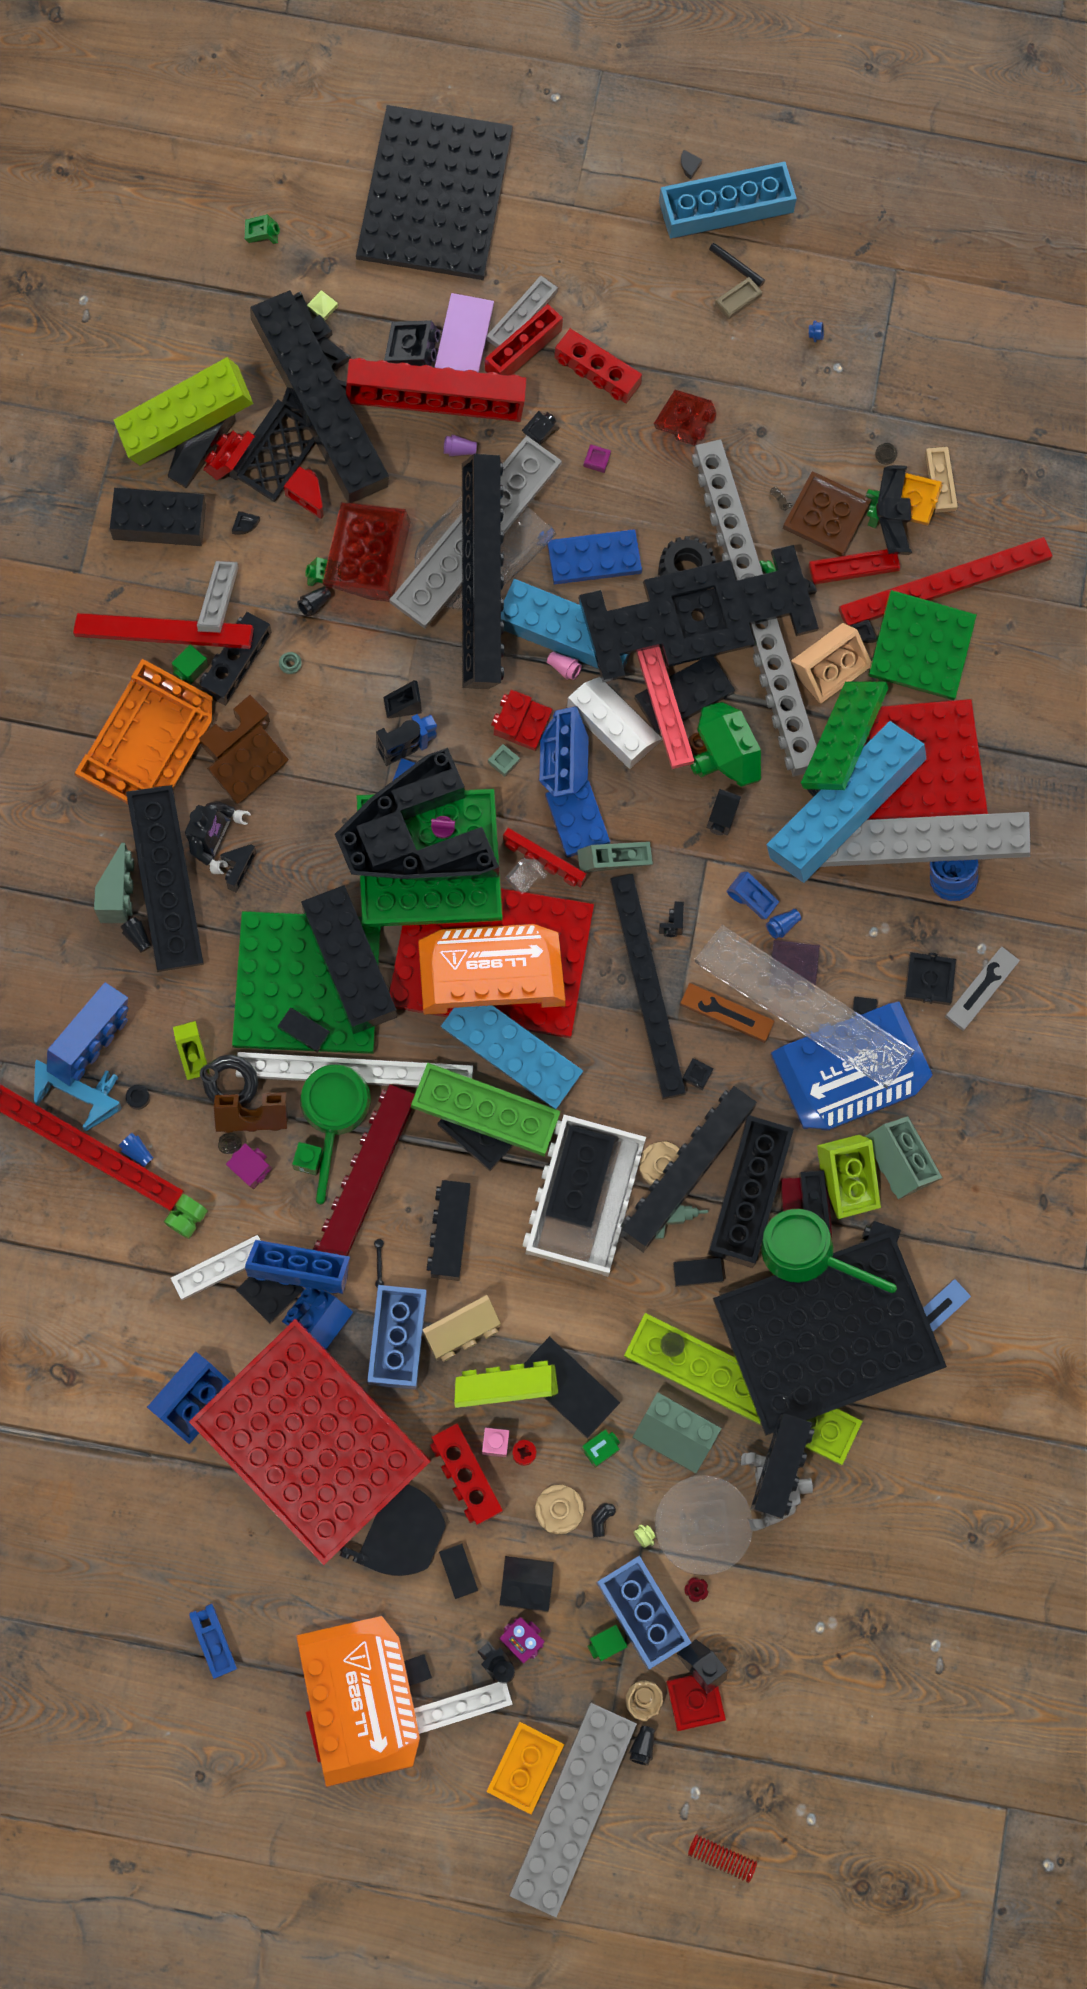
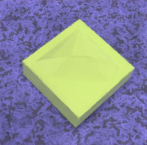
M321 290L307 307L309 311L316 316L320 315L325 321L336 310L338 303Z

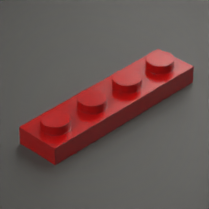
M506 829L503 834V842L509 850L521 852L532 863L538 862L544 866L548 873L552 875L558 874L563 877V880L570 886H578L580 888L586 881V873L512 829Z

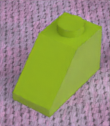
M196 1021L173 1027L175 1041L187 1080L200 1077V1070L207 1064Z

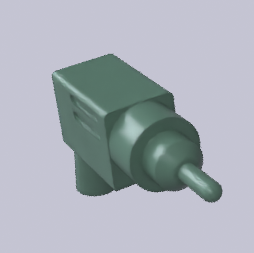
M680 1205L666 1225L684 1224L685 1220H693V1217L708 1213V1210H699L692 1208V1206ZM666 1225L662 1228V1230L659 1232L655 1239L664 1238Z

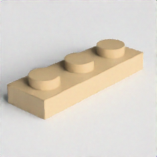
M948 447L928 448L925 451L929 479L940 481L943 484L934 513L956 511L958 505Z

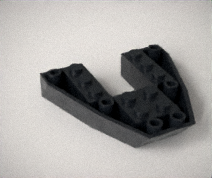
M448 748L428 754L372 796L335 833L351 875L417 881L499 877L500 867L482 827L416 850L404 820L465 798V786Z

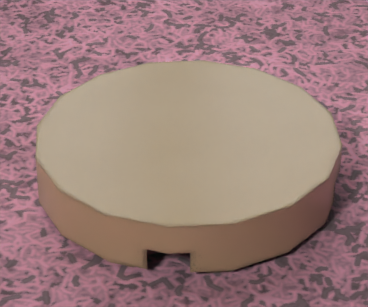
M657 1142L649 1145L643 1151L639 1162V1171L642 1178L650 1186L656 1179L660 1181L665 1175L663 1170L670 1161L673 1163L679 1157L677 1155L679 1148L669 1142Z
M551 1486L545 1489L537 1499L535 1506L536 1518L540 1526L547 1532L556 1535L567 1534L574 1530L582 1520L584 1513L583 1501L579 1494L568 1486Z

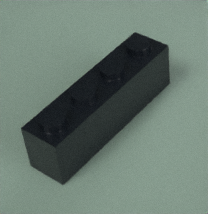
M442 1180L441 1187L437 1186L435 1200L439 1201V1209H434L432 1224H437L436 1233H431L429 1247L434 1248L433 1257L428 1256L427 1271H431V1278L460 1280L471 1183Z

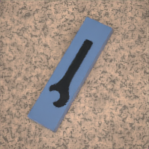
M955 1279L923 1307L932 1331L936 1330L971 1297Z

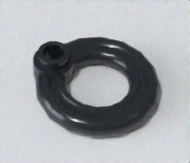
M231 1054L219 1056L201 1068L200 1077L203 1080L204 1091L213 1103L215 1095H225L218 1088L217 1079L221 1071L229 1068L237 1070L244 1077V1088L239 1093V1102L243 1107L249 1104L257 1094L259 1084L257 1072L250 1062L240 1056ZM207 1069H213L215 1074L213 1076L209 1075Z

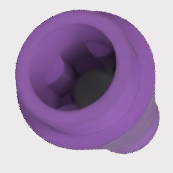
M453 434L445 437L444 454H449V457L476 454L477 442Z

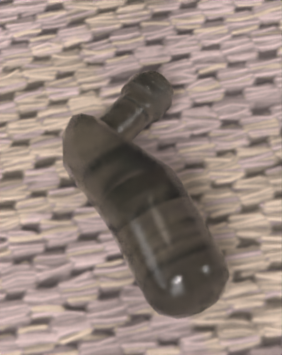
M772 487L770 493L777 499L780 509L786 511L788 508H792V503H787L784 494L777 487Z

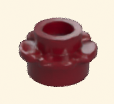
M693 1577L688 1580L684 1592L691 1601L699 1602L708 1596V1584L704 1579ZM695 1587L699 1588L698 1592L694 1591Z

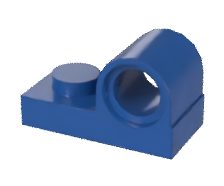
M741 872L726 891L733 900L740 904H746L761 919H767L779 903L749 872Z

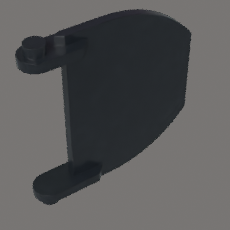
M407 1484L376 1514L360 1553L343 1546L340 1549L341 1553L339 1556L349 1559L351 1555L354 1557L352 1561L386 1575L406 1576L416 1574L428 1569L446 1524L440 1510L430 1497L416 1487Z

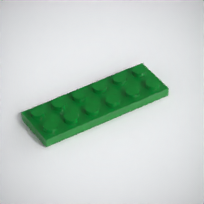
M886 682L844 683L802 778L801 785L803 789H846L888 691Z

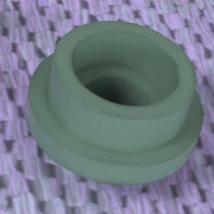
M287 652L279 659V667L286 674H295L301 668V658L294 652ZM289 661L295 663L292 667L286 665Z

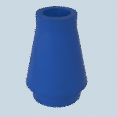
M792 909L789 912L772 917L766 924L767 930L773 938H783L801 921V915L796 909Z
M131 1133L118 1145L122 1149V1153L139 1163L142 1167H145L153 1159V1156L149 1153L138 1135L135 1136Z

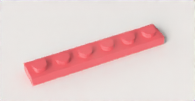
M660 647L636 652L671 768L675 769L694 764L693 754Z

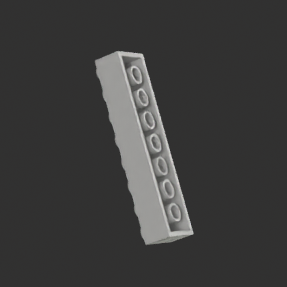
M589 1703L511 1888L510 1897L557 1917L637 1723L593 1703Z

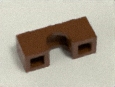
M251 695L233 709L235 718L240 722L236 730L227 732L215 724L199 738L201 747L215 761L257 725H261L264 730L268 727L270 722L269 713Z
M286 1092L262 1093V1105L254 1110L246 1109L240 1104L239 1094L215 1095L214 1117L216 1132L279 1131L287 1129L288 1110Z

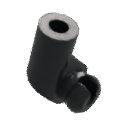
M600 1504L591 1515L593 1538L605 1537L604 1522L609 1517L614 1516L616 1512L613 1504Z

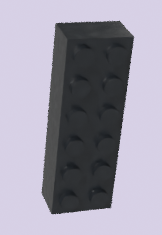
M345 885L301 901L303 913L353 1035L397 1018L395 1005Z
M748 1115L707 1255L750 1268L755 1266L794 1128Z

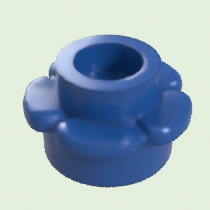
M815 320L813 325H809V338H813L814 342H817V340H823L824 326L823 322Z

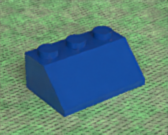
M195 1351L147 1408L190 1444L199 1432L189 1421L230 1381Z

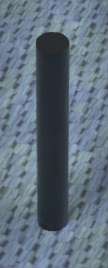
M711 244L709 248L711 252L747 278L750 277L759 287L764 284L765 279L717 244Z

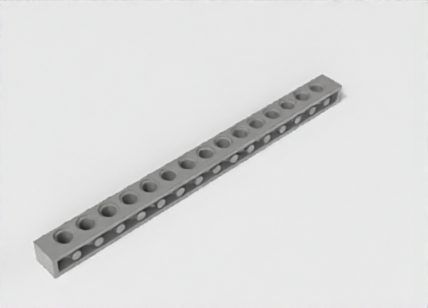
M721 439L696 445L694 454H692L693 466L698 467L699 470L698 482L700 487H704L705 505L706 507L710 506L711 509L710 521L713 527L716 526L718 532L716 533L717 544L723 548L722 560H730L736 581L762 575L763 572ZM713 465L716 469H709L707 466ZM713 485H720L722 488L715 489ZM724 504L728 506V508L722 509L719 507V505ZM726 524H731V525H733L735 528L729 529V528L725 527V525H726ZM738 544L741 548L735 549L731 545ZM744 564L747 568L741 569L737 565ZM777 618L751 624L750 629L755 642L753 646L755 652L753 654V661L761 672L759 675L760 684L767 691L765 696L768 708H772L774 714L772 715L773 726L779 730V745L781 749L785 750L787 756L784 758L786 768L791 770L793 777L805 774L817 746ZM762 624L766 628L758 629L755 625ZM768 644L772 647V649L766 650L762 647V645ZM774 664L778 669L771 670L768 665ZM782 685L785 690L779 691L774 686ZM787 705L791 710L784 711L780 706ZM787 726H794L798 731L791 732L787 729ZM799 746L803 748L804 752L798 753L793 747Z

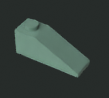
M650 842L590 845L577 850L579 867L583 872L607 871L653 864Z

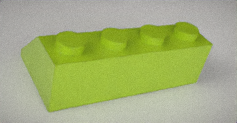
M547 1360L533 1362L534 1367L524 1368L523 1363L509 1365L510 1370L500 1371V1366L486 1368V1373L477 1374L476 1369L462 1371V1376L456 1377L455 1408L558 1394L555 1364L548 1365Z

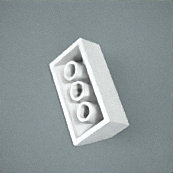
M600 677L585 682L568 697L567 708L577 707L583 724L629 769L662 741V738L606 682L603 683Z

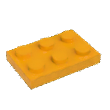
M519 1722L486 1792L532 1815L564 1744Z

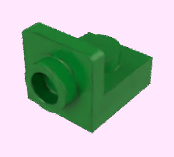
M268 214L245 220V240L248 243L269 239L273 244L278 243L279 225Z
M868 489L866 497L872 500L867 513V517H870L867 526L876 529L879 522L876 504L878 503L880 491Z
M316 557L307 565L305 570L307 585L313 586L316 582L333 586L341 584V562Z

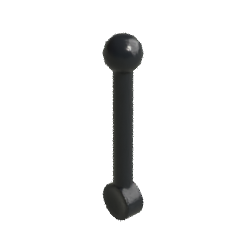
M377 1239L374 1242V1246L377 1248V1280L375 1282L377 1288L378 1285H384L382 1280L381 1252L384 1242L381 1239Z

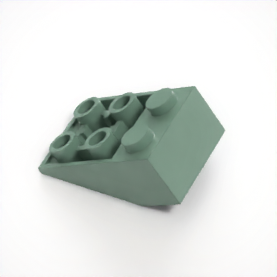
M121 843L95 887L94 911L100 923H125L128 921V916L133 914V904L130 902L129 894H133L134 889L133 880H131L130 871H134V858H132L131 851L127 849L125 843Z

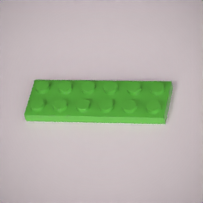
M428 1062L411 1104L413 1109L541 1156H545L561 1112Z

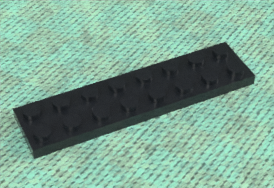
M169 785L128 791L126 796L157 972L203 965L173 787Z

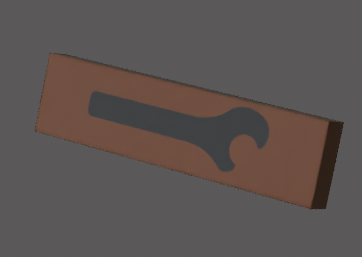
M689 983L680 1003V1006L765 1043L775 1021Z

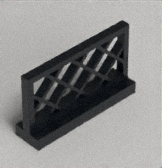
M277 399L253 435L255 437L233 470L229 472V476L234 480L239 479L275 502L284 489V485L295 473L315 443L313 437L310 440H301L300 430L308 429L304 419L287 409L285 403ZM285 415L294 421L295 427L283 429L281 421ZM296 431L298 441L286 443L284 433ZM281 434L283 444L271 446L269 438L271 435ZM300 446V456L290 458L288 448ZM284 448L286 459L274 460L272 450ZM269 451L271 461L259 463L258 454ZM288 463L289 472L278 475L276 465ZM273 466L275 476L263 478L260 467ZM257 468L259 479L251 480L244 475L248 469ZM276 480L277 489L272 494L265 489L264 482Z

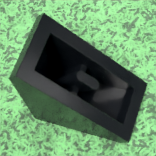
M416 680L383 697L387 718L422 713L421 698Z

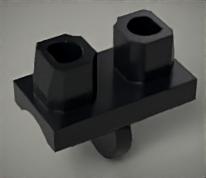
M487 1642L478 1650V1654L484 1660L481 1665L494 1681L506 1684L513 1680L515 1676L513 1663L500 1647L495 1650Z

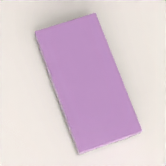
M451 293L435 368L443 369L449 367L454 370H474L479 373L494 301Z

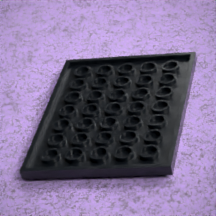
M387 105L361 227L356 260L484 280L513 125Z
M892 1231L833 1253V1258L895 1284L897 1290L894 1293L887 1292L828 1266L821 1275L809 1281L790 1282L773 1275L713 1298L765 1436L774 1433L778 1417L783 1413L806 1421L947 1367Z

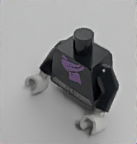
M219 801L207 803L205 806L197 805L195 810L190 813V821L185 830L191 855L206 866L210 865V871L213 874H224L219 866L228 867L226 861H215L213 858L231 823L230 818L233 817L236 823L246 825L248 823L242 821L243 814L251 816L248 811H235L233 807Z

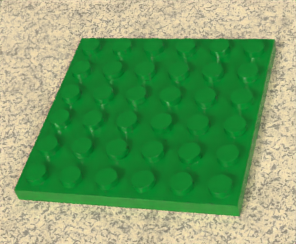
M494 789L465 790V798L404 820L416 850L482 827L499 865ZM356 795L357 811L374 795ZM439 816L449 817L452 821H455L454 833L445 839L436 837L431 828L432 819H436ZM500 872L498 878L440 881L360 876L362 927L502 921Z
M242 911L232 1047L313 1051L278 1029L277 1026L291 1007L330 1031V1035L318 1052L374 1054L375 1026L353 1035L305 915ZM358 916L362 926V917ZM362 927L379 966L381 927Z

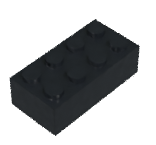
M114 487L109 528L112 539L202 546L206 513L204 494Z
M784 1413L779 1415L750 1510L776 1519H783L784 1516L789 1515L792 1501L789 1500L791 1492L796 1491L800 1479L796 1474L798 1468H803L807 1453H804V1448L806 1444L811 1443L814 1429H811V1422Z

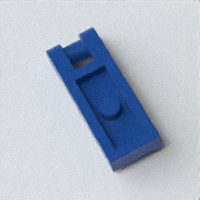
M211 1603L205 1606L206 1609L190 1612L189 1616L212 1677L216 1679L237 1670V1666L216 1610ZM209 1618L212 1625L203 1628L201 1621Z

